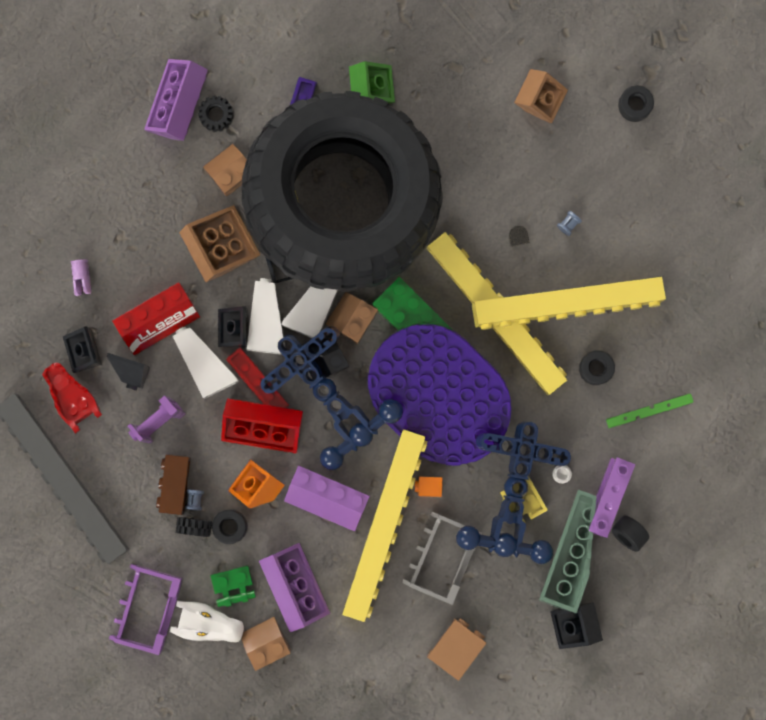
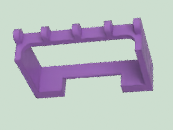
M131 564L130 568L134 569L136 573L133 582H125V585L131 586L128 601L120 599L119 602L126 605L123 618L114 619L115 623L121 624L117 636L110 635L109 639L118 644L160 655L183 578ZM141 572L172 581L168 594L169 598L153 647L122 638Z

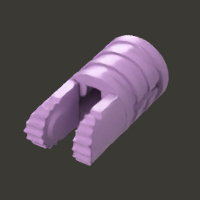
M88 260L71 261L74 294L76 296L81 295L82 286L85 294H91Z

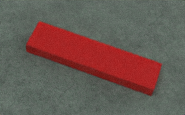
M241 347L226 359L264 405L282 408L290 406L277 390L268 394L261 389L260 384L265 375Z

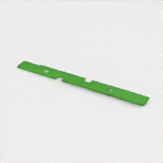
M691 394L654 404L653 409H650V406L606 419L608 428L635 421L636 416H640L641 419L693 403V398Z

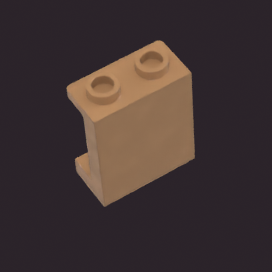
M454 618L452 624L435 647L430 650L427 657L459 681L486 645V642L483 640L485 636L479 631L475 630V632H472L468 629L469 624L461 618L459 620Z

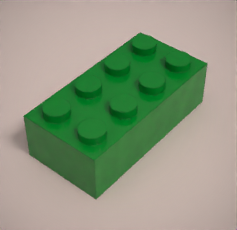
M400 277L372 303V306L378 310V313L397 331L417 324H435L451 329Z

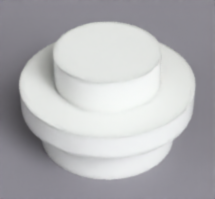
M557 465L553 469L552 476L556 482L563 484L571 479L572 472L567 465Z

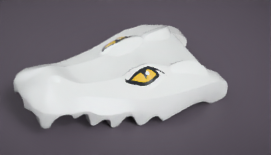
M177 600L176 606L183 609L178 627L171 626L170 633L192 641L224 640L239 642L242 638L244 630L242 621L229 618L227 615L203 603Z

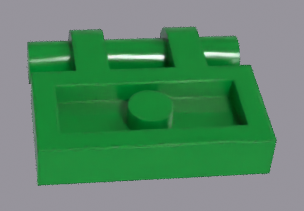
M248 565L210 575L215 594L223 593L224 598L216 600L218 607H229L233 603L241 601L245 603L249 599L256 598L254 590L248 592L246 590V586L253 584ZM240 589L241 594L230 596L229 590Z

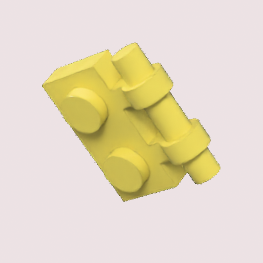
M529 478V480H526L528 492L522 498L525 499L522 503L524 505L523 515L527 513L532 520L548 509ZM518 483L513 486L515 493L519 490ZM504 490L500 492L502 497L506 495ZM514 502L509 506L511 512L515 510Z

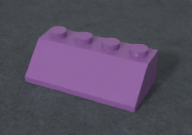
M168 59L144 130L169 139L184 141L208 69L189 60Z
M298 466L284 501L355 531L370 496Z
M300 543L259 561L290 632L301 629L330 614Z

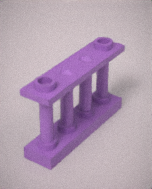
M164 395L158 400L162 404L159 406L160 409L139 426L129 424L128 428L130 431L128 433L135 441L152 443L153 440L150 435L171 417L181 419L186 413L174 399Z
M618 457L616 459L610 458L596 494L595 514L588 531L601 537H608L635 464Z

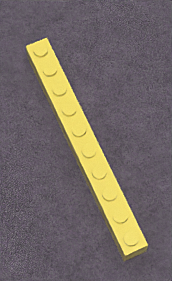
M444 232L427 246V250L472 304L475 301L504 298L500 293L496 294L492 289L494 287L488 278L484 279L480 275L482 272L475 263L473 265L468 260L469 255L463 248L460 250L456 246L457 241L451 234L447 235ZM514 322L508 327H500V324L492 325V329L547 395H550L567 381L565 371L561 367L557 368L553 363L555 361L549 352L545 353L541 349L543 345L536 337H531L528 333L530 329L526 324L519 325V322Z
M662 277L475 301L472 304L475 328L481 327V330L493 328L492 325L499 324L500 327H508L514 322H519V325L530 323V320L545 322L549 321V318L552 317L561 320L568 318V315L574 314L575 317L586 316V313L589 312L598 315L605 313V310L611 309L612 312L623 311V308L630 307L631 310L640 309L642 305L656 307L660 306V303L666 299Z
M405 429L402 431L342 615L362 622H365L366 617L370 618L373 607L370 604L372 599L376 600L379 588H376L378 580H383L385 570L382 568L384 562L388 563L391 555L388 549L390 544L394 545L397 533H394L396 525H401L403 515L400 513L402 507L406 508L409 501V496H406L408 488H413L416 478L412 476L414 470H419L422 460L418 458L420 452H425L428 441H425V436Z

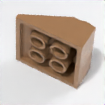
M234 205L189 223L179 232L205 282L216 279L260 256Z

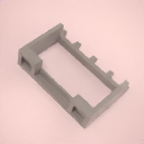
M431 512L430 515L437 518L432 530L424 529V532L430 534L425 548L417 545L416 549L423 553L417 566L411 563L409 565L410 568L415 569L411 582L403 579L402 583L453 605L460 588L459 585L475 549L465 550L446 597L416 585V578L440 521L443 520L460 528L465 526Z

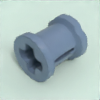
M568 211L567 217L556 226L564 234L570 236L572 234L571 231L582 220L573 212Z
M187 489L188 500L185 509L202 510L200 505L204 491Z

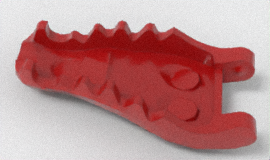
M53 363L44 370L42 376L50 387L49 390L54 400L55 408L60 417L71 427L75 434L80 431L77 424L92 413L97 418L102 416L92 394L71 376L60 363Z

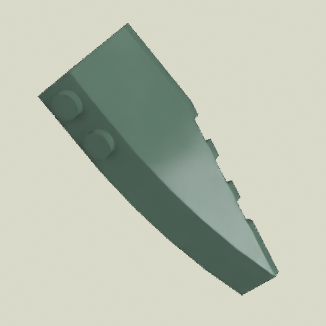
M581 490L577 491L539 601L577 613L590 575L593 532L588 530L595 514L597 496Z

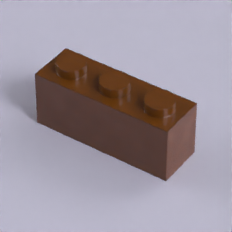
M166 455L165 458H162L161 470H164L163 478L160 477L159 479L161 497H157L156 508H159V513L184 515L191 457Z

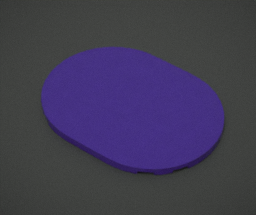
M435 324L408 326L389 336L376 351L368 374V389L372 404L378 414L380 405L387 399L397 400L402 405V418L396 423L386 422V424L400 437L403 429L425 436V441L428 442L425 452H420L422 457L432 462L451 466L476 462L491 453L477 447L476 439L479 434L490 433L505 436L511 418V399L507 385L500 373L465 338L455 331ZM486 439L484 441V443L489 445H494L495 443L493 441H488Z

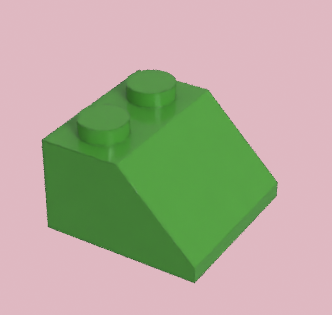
M364 61L349 66L351 91L360 92L361 96L372 99L378 97L388 103H395L391 65Z

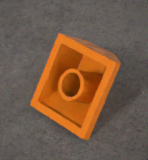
M250 460L228 491L247 507L253 508L274 501L285 485L254 461Z

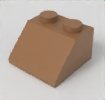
M530 69L514 103L525 112L548 123H552L568 89L547 72Z
M232 144L203 166V168L227 197L242 185V175L247 159Z
M345 292L326 325L336 327L340 334L359 344L377 315L378 310L363 300Z
M275 616L244 631L241 639L255 671L291 653V649Z

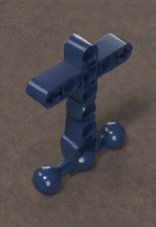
M334 326L326 327L304 346L292 335H286L278 342V350L286 360L264 377L260 384L261 389L265 393H273L298 373L306 384L311 385L309 388L313 389L315 398L324 402V406L327 405V410L335 420L334 428L345 440L337 447L329 446L322 450L320 462L327 470L340 468L343 464L344 456L351 450L357 451L358 447L369 445L373 440V434H378V429L386 422L396 423L403 415L402 405L397 400L387 399L380 405L379 414L369 420L359 406H352L343 396L339 395L340 392H337L336 385L331 379L325 378L326 375L322 374L321 368L314 359L339 339V330ZM330 332H332V338H329L326 342H323L322 339L326 337ZM284 340H289L292 343V349L284 347ZM311 343H316L319 346V352L311 350ZM297 355H301L304 358V364L297 363ZM282 367H286L289 369V376H284L282 374ZM309 370L316 372V379H311L308 376ZM277 377L278 381L269 387L268 383ZM322 385L327 386L329 394H323L320 387ZM335 400L339 401L341 409H335L332 402ZM353 413L361 423L353 425L349 432L342 424V420L348 419L349 415Z
M519 423L516 427L514 438L490 433H482L477 437L476 445L479 449L511 456L509 462L510 474L507 475L509 478L504 484L506 495L503 496L505 499L502 501L500 512L492 520L490 536L481 535L473 526H464L458 530L456 535L457 544L461 549L472 550L477 546L487 547L490 553L495 551L501 557H509L514 554L517 558L519 554L530 556L537 564H545L552 559L553 548L548 541L538 540L533 544L522 542L526 529V524L522 521L524 509L522 501H525L522 498L528 492L526 480H529L527 476L531 472L533 461L565 466L570 462L571 455L566 449L536 443L538 427L535 423ZM528 425L530 433L526 436L524 428ZM485 439L495 442L494 445L484 443ZM504 441L508 442V449L506 451L502 448ZM522 445L526 446L525 454H522L520 451ZM541 448L544 450L542 458L539 457V450ZM553 454H558V455H561L562 458L559 459V458H554V457H552V456H553ZM521 463L523 470L521 473H518L517 466ZM515 483H518L519 490L515 493L513 486ZM514 502L515 510L511 512L509 506ZM504 521L508 524L515 523L514 537L509 533L500 534Z

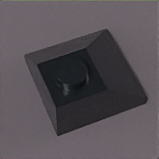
M333 334L327 335L322 341L326 342L329 338H332ZM337 342L314 359L321 368L322 374L326 375L325 378H329L349 368ZM311 343V350L319 352V346L316 343ZM309 370L312 379H316V372Z
M107 353V358L121 382L127 384L126 388L137 391V388L143 389L150 367Z

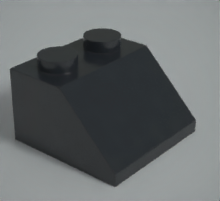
M594 602L579 604L577 613L564 609L550 611L559 649L590 646L603 641Z

